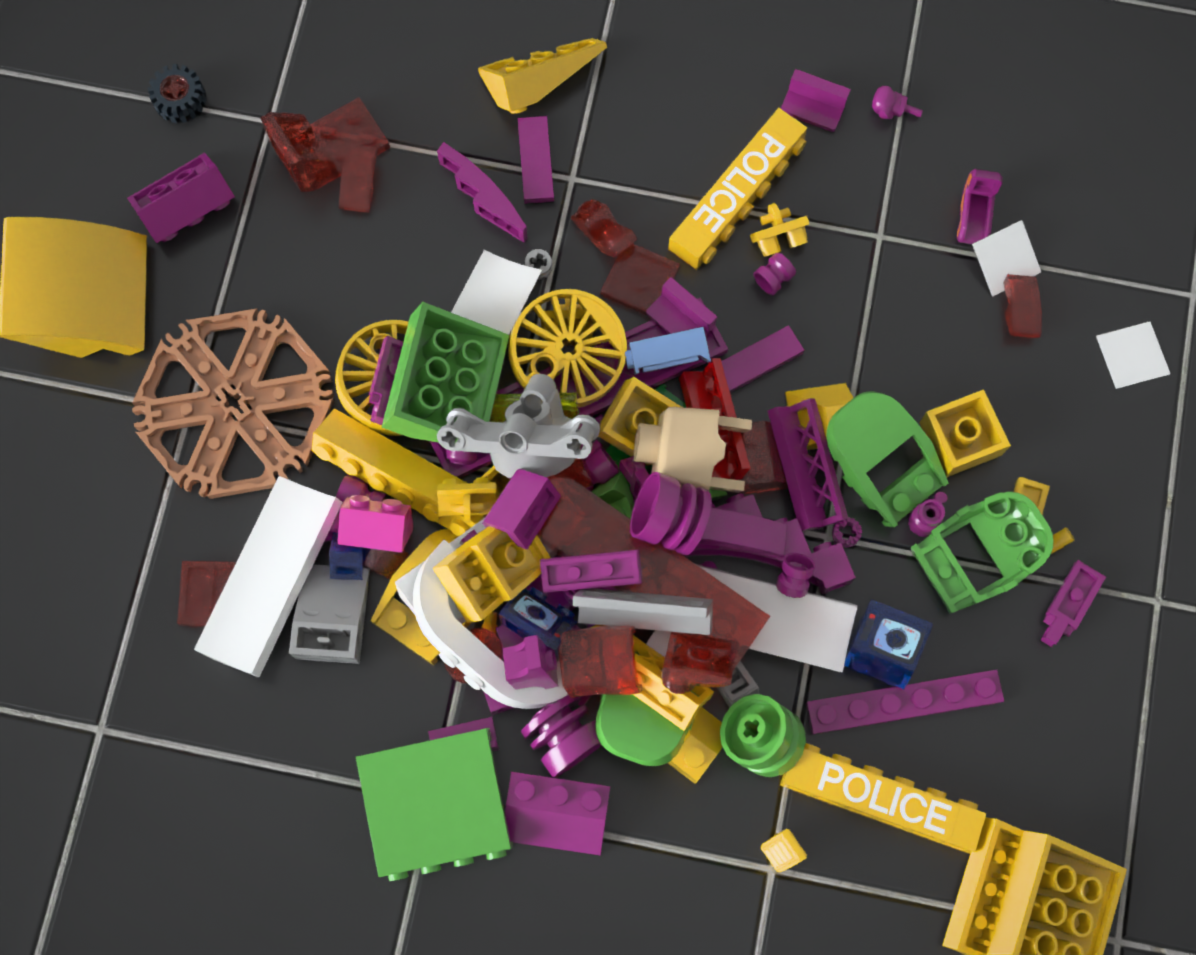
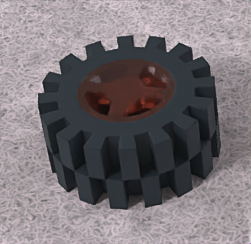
M172 64V70H169L167 65L162 67L164 70L162 74L157 70L154 73L157 79L151 78L149 81L151 87H148L149 98L157 113L167 121L170 118L173 123H177L178 118L181 119L182 123L187 122L186 116L189 115L192 120L196 118L194 111L201 113L203 110L201 104H206L204 97L206 92L196 72L192 68L189 71L185 65H182L180 70L178 64Z

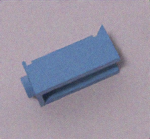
M704 327L630 342L628 344L629 350L625 352L627 368H633L635 375L639 373V369H642V373L696 362L699 358L707 363L711 362Z

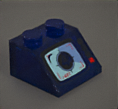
M531 587L530 590H527L525 588L502 608L499 613L500 622L523 639L524 637L538 635L550 650H554L557 658L577 627V621L573 619L575 614L562 605H558L555 608L547 603L546 599L548 597L538 589Z
M871 599L851 637L844 666L882 680L889 685L905 689L916 669L933 623Z

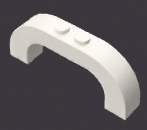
M444 539L421 566L413 590V606L417 622L428 641L441 652L439 654L440 658L452 668L456 666L465 674V681L476 690L481 688L491 698L514 708L534 709L544 707L574 692L591 672L568 651L563 652L556 658L559 687L549 689L527 687L515 690L506 681L504 662L455 618L450 609L448 592L433 570L435 565L456 550Z

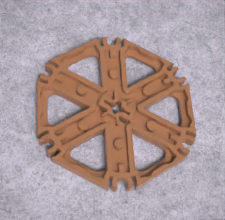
M256 308L186 320V322L192 327L193 331H189L181 323L178 325L183 332L181 338L174 339L169 333L166 334V339L171 344V347L165 345L161 339L132 402L135 406L132 408V412L135 415H146L142 422L134 423V427L138 431H142L136 433L181 489L184 483V489L190 492L194 484L201 483L202 486L199 494L201 497L205 498L208 496L210 499L271 489L277 481L275 475L289 480L285 474L287 468L295 467L299 473L303 472L297 458L301 459L306 467L308 466L313 454L311 451L313 432L330 414L334 404L333 391L321 390V386L325 383H331L332 378L328 375L330 372L285 318L283 325L279 315L275 316L272 323L266 324L265 320L268 316L266 311L261 310L259 312ZM243 328L246 330L245 336L228 371L205 344V338L211 332ZM280 344H289L307 365V372L305 374L262 381L274 351ZM171 362L181 363L203 389V391L163 398L156 397V389L166 367ZM224 392H227L235 399L241 397L238 403L244 413L241 414L233 406L228 407L229 401ZM247 404L252 407L251 410L247 407ZM308 407L313 410L314 417L303 443L299 446L289 445L264 415ZM234 415L237 421L235 422L231 416ZM205 424L188 465H179L162 445V435L169 430ZM238 434H240L263 462L265 470L261 476L256 478L227 482L222 478V471Z

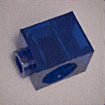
M333 532L329 551L330 579L363 580L366 561L365 548L339 545L338 533Z

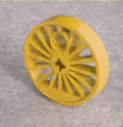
M576 289L551 291L533 300L516 319L510 333L508 345L512 371L524 389L533 375L540 374L535 367V364L539 361H546L550 364L552 371L547 376L551 377L553 381L562 373L559 397L562 408L567 409L584 407L604 397L620 378L626 361L625 352L627 351L625 331L614 310L597 296ZM561 298H570L567 328L558 301ZM551 301L558 328L541 308V304ZM578 302L585 313L574 331L576 304ZM533 310L551 333L525 319L526 316ZM590 317L594 325L580 334ZM522 326L547 341L517 337L519 327ZM598 329L603 334L602 336L587 339ZM609 341V343L613 346L615 350L594 348L589 346ZM516 345L544 350L518 358ZM573 345L572 354L570 352L564 354L561 351L563 346ZM590 355L619 359L616 370ZM530 362L528 368L529 375L526 376L520 365ZM586 363L612 377L610 382L604 387ZM578 368L597 390L596 393L586 397ZM569 369L571 370L579 399H566Z
M403 320L379 321L359 330L344 346L336 368V390L344 409L354 420L384 435L401 436V434L381 428L382 425L370 421L371 415L365 412L372 405V403H369L370 395L359 406L351 398L370 391L379 354L375 350L381 349L383 339L386 336L397 339V333L406 334L408 321ZM372 337L368 346L364 340ZM356 347L368 360L350 353ZM347 363L366 371H343V367ZM344 381H368L347 390Z

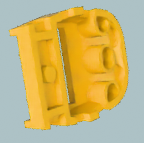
M449 529L433 532L412 552L391 577L371 618V622L433 665L438 662L436 657L441 652L425 637L419 627L415 614L410 608L394 598L398 591L395 581L425 561L444 539L448 543L456 539L458 536ZM465 621L462 625L467 628L472 622L467 623Z

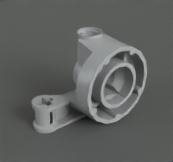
M535 374L530 378L520 399L506 409L505 422H485L465 409L455 408L449 412L446 418L447 424L439 429L437 440L442 447L450 451L490 453L491 461L496 471L508 478H512L517 469L549 477L571 466L576 458L582 459L589 456L592 450V441L600 433V426L594 418L588 415H578L573 419L566 417L563 413L555 382L545 374Z

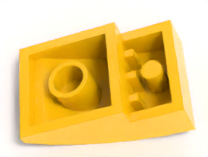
M488 526L433 567V570L466 622L470 623L482 621L501 603L516 597L541 574L540 559L551 557L537 535L526 550L518 547L506 532Z

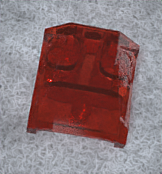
M600 626L567 630L562 633L558 654L562 685L570 698L600 694L631 695L639 694L643 691L642 684L638 683L633 642L635 626Z

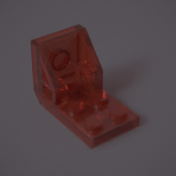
M359 97L312 124L308 122L304 114L270 112L260 118L272 147L301 192L315 191L390 148L388 140Z

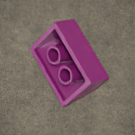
M203 153L127 199L154 241L158 243L161 240L162 242L171 240L178 234V230L187 225L194 226L204 219L203 215L213 209L218 211L225 208L230 203L229 200L235 196L217 166Z
M511 772L505 809L510 841L600 856L610 786Z

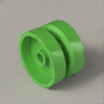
M760 694L742 697L732 704L725 714L720 728L721 745L727 756L753 773L769 778L783 775L792 769L803 755L806 743L805 728L799 717L771 697Z

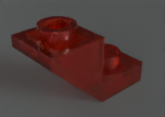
M592 199L584 202L579 206L578 211L571 216L572 221L601 252L614 258L638 240L631 229L616 222L606 204Z

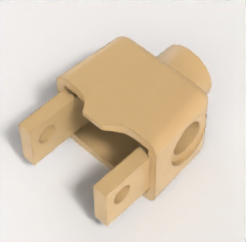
M669 407L659 415L658 425L639 423L634 445V461L653 464L652 473L660 472L674 477L679 481L680 487L684 483H690L695 488L701 487L708 491L713 489L736 493L744 491L745 481L712 477V472L717 462L724 459L726 443L720 438L718 429L746 433L751 430L752 420L719 416V410Z

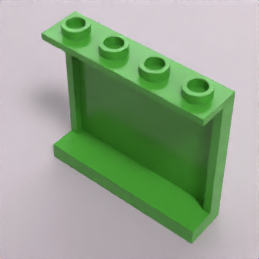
M490 728L356 757L378 877L388 876L389 881H395L409 877L408 871L421 868V873L427 874L442 870L441 864L453 861L454 867L474 863L473 857L486 854L487 860L507 856L506 850L513 847V841H510L490 743L492 741Z

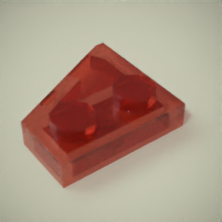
M182 561L177 620L179 626H206L236 562Z

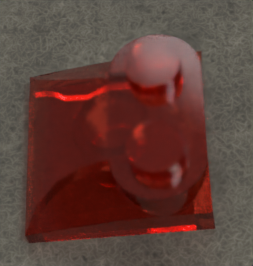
M671 632L663 665L662 684L674 694L690 692L695 686L725 687L731 685L738 641L699 634Z

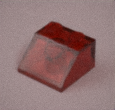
M752 422L750 431L746 433L741 432L751 469L740 480L745 481L744 491L740 492V494L788 489L771 422Z

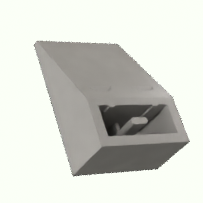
M327 565L312 566L299 593L293 618L289 654L298 660L360 664L370 575L369 568Z

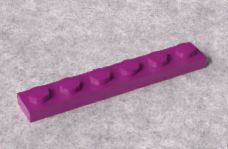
M991 670L806 702L811 733L816 735L1004 702L998 671Z

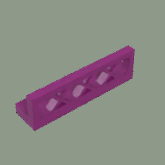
M809 398L792 406L775 407L768 410L796 518L801 530L821 529L847 520L848 515L815 398ZM807 408L810 419L805 428L800 425L797 412ZM810 438L816 441L818 447L814 458L808 454L807 450ZM818 468L825 472L826 481L823 488L816 483L815 475ZM826 499L833 502L836 512L835 516L826 518L823 508Z

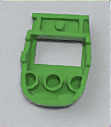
M876 391L863 392L850 400L832 416L827 427L826 439L834 461H838L843 470L844 476L842 478L849 487H853L860 495L861 501L869 509L877 510L884 518L882 523L885 527L895 528L898 525L897 522L910 513L918 504H921L941 486L949 484L932 441L913 417L894 398ZM912 436L920 447L923 458L879 493L866 473Z
M1001 492L985 498L984 501L971 506L967 505L956 511V514L933 529L931 535L920 544H914L911 547V552L918 560L950 614L1007 592L1017 586L1019 582L1040 568L1050 557L1053 549V534L1037 506L1028 497L1016 492ZM969 523L1003 578L976 592L943 539Z
M702 673L697 679L700 682L702 678ZM608 677L600 696L601 702L596 716L595 728L599 742L612 754L638 764L659 766L670 762L678 754L684 743L685 736L689 729L691 730L694 719L690 726L683 731Z

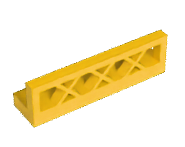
M594 625L589 629L576 655L683 731L690 726L698 710L710 700L714 693L713 690L622 627Z

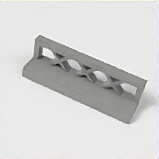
M592 588L580 589L573 596V606L579 607L578 623L710 635L712 632L713 599Z

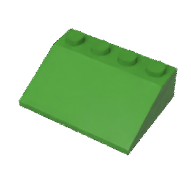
M422 302L410 315L381 428L414 439L438 442L437 433L442 426L447 424L446 418L449 412L455 408L465 409L485 422H489L509 334Z

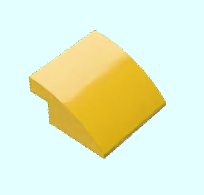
M44 217L4 218L0 286V337L80 358L102 349L129 356L144 350L147 235L113 226L77 220Z
M985 817L976 851L970 853L942 946L965 955H1103L1127 869L1049 834L1023 831L1001 820Z

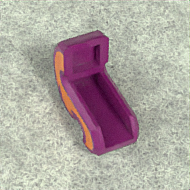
M975 168L969 173L960 205V222L956 233L958 242L974 244L991 235L995 195L998 193L1003 182V177L999 172Z

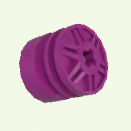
M653 472L644 482L635 501L630 522L632 537L650 544H657L662 540V545L665 549H675L676 553L689 555L695 550L706 530L712 505L711 493L701 487L695 488L690 483H684L680 487V483L676 478L660 472Z
M573 692L543 707L521 730L525 739L531 738L538 733L541 734L530 744L533 750L548 744L550 750L542 757L541 762L553 778L567 772L602 746L596 735V720L583 726L580 723V720L587 714L589 708L584 705L573 712L571 710L581 701V697L577 692Z

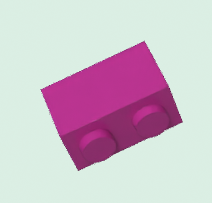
M363 495L347 497L340 507L338 544L402 552L414 527L411 506L404 505L401 501L395 499H386L380 502L372 501L369 497Z

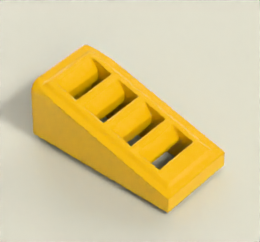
M790 829L778 832L761 845V850L777 872H783L807 858V854Z

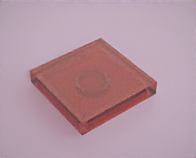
M625 241L600 291V295L646 315V310L662 295V287L670 277L675 279L680 269V264Z

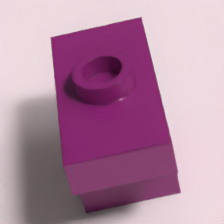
M538 635L524 637L522 643L502 648L506 681L515 690L527 687H542L545 689L559 687L555 652L550 650Z

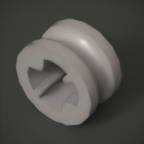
M535 249L527 254L525 266L534 268V264L531 263H536L538 259L543 260V265L546 266L540 267L542 271L538 277V280L547 278L552 271V259L546 251Z

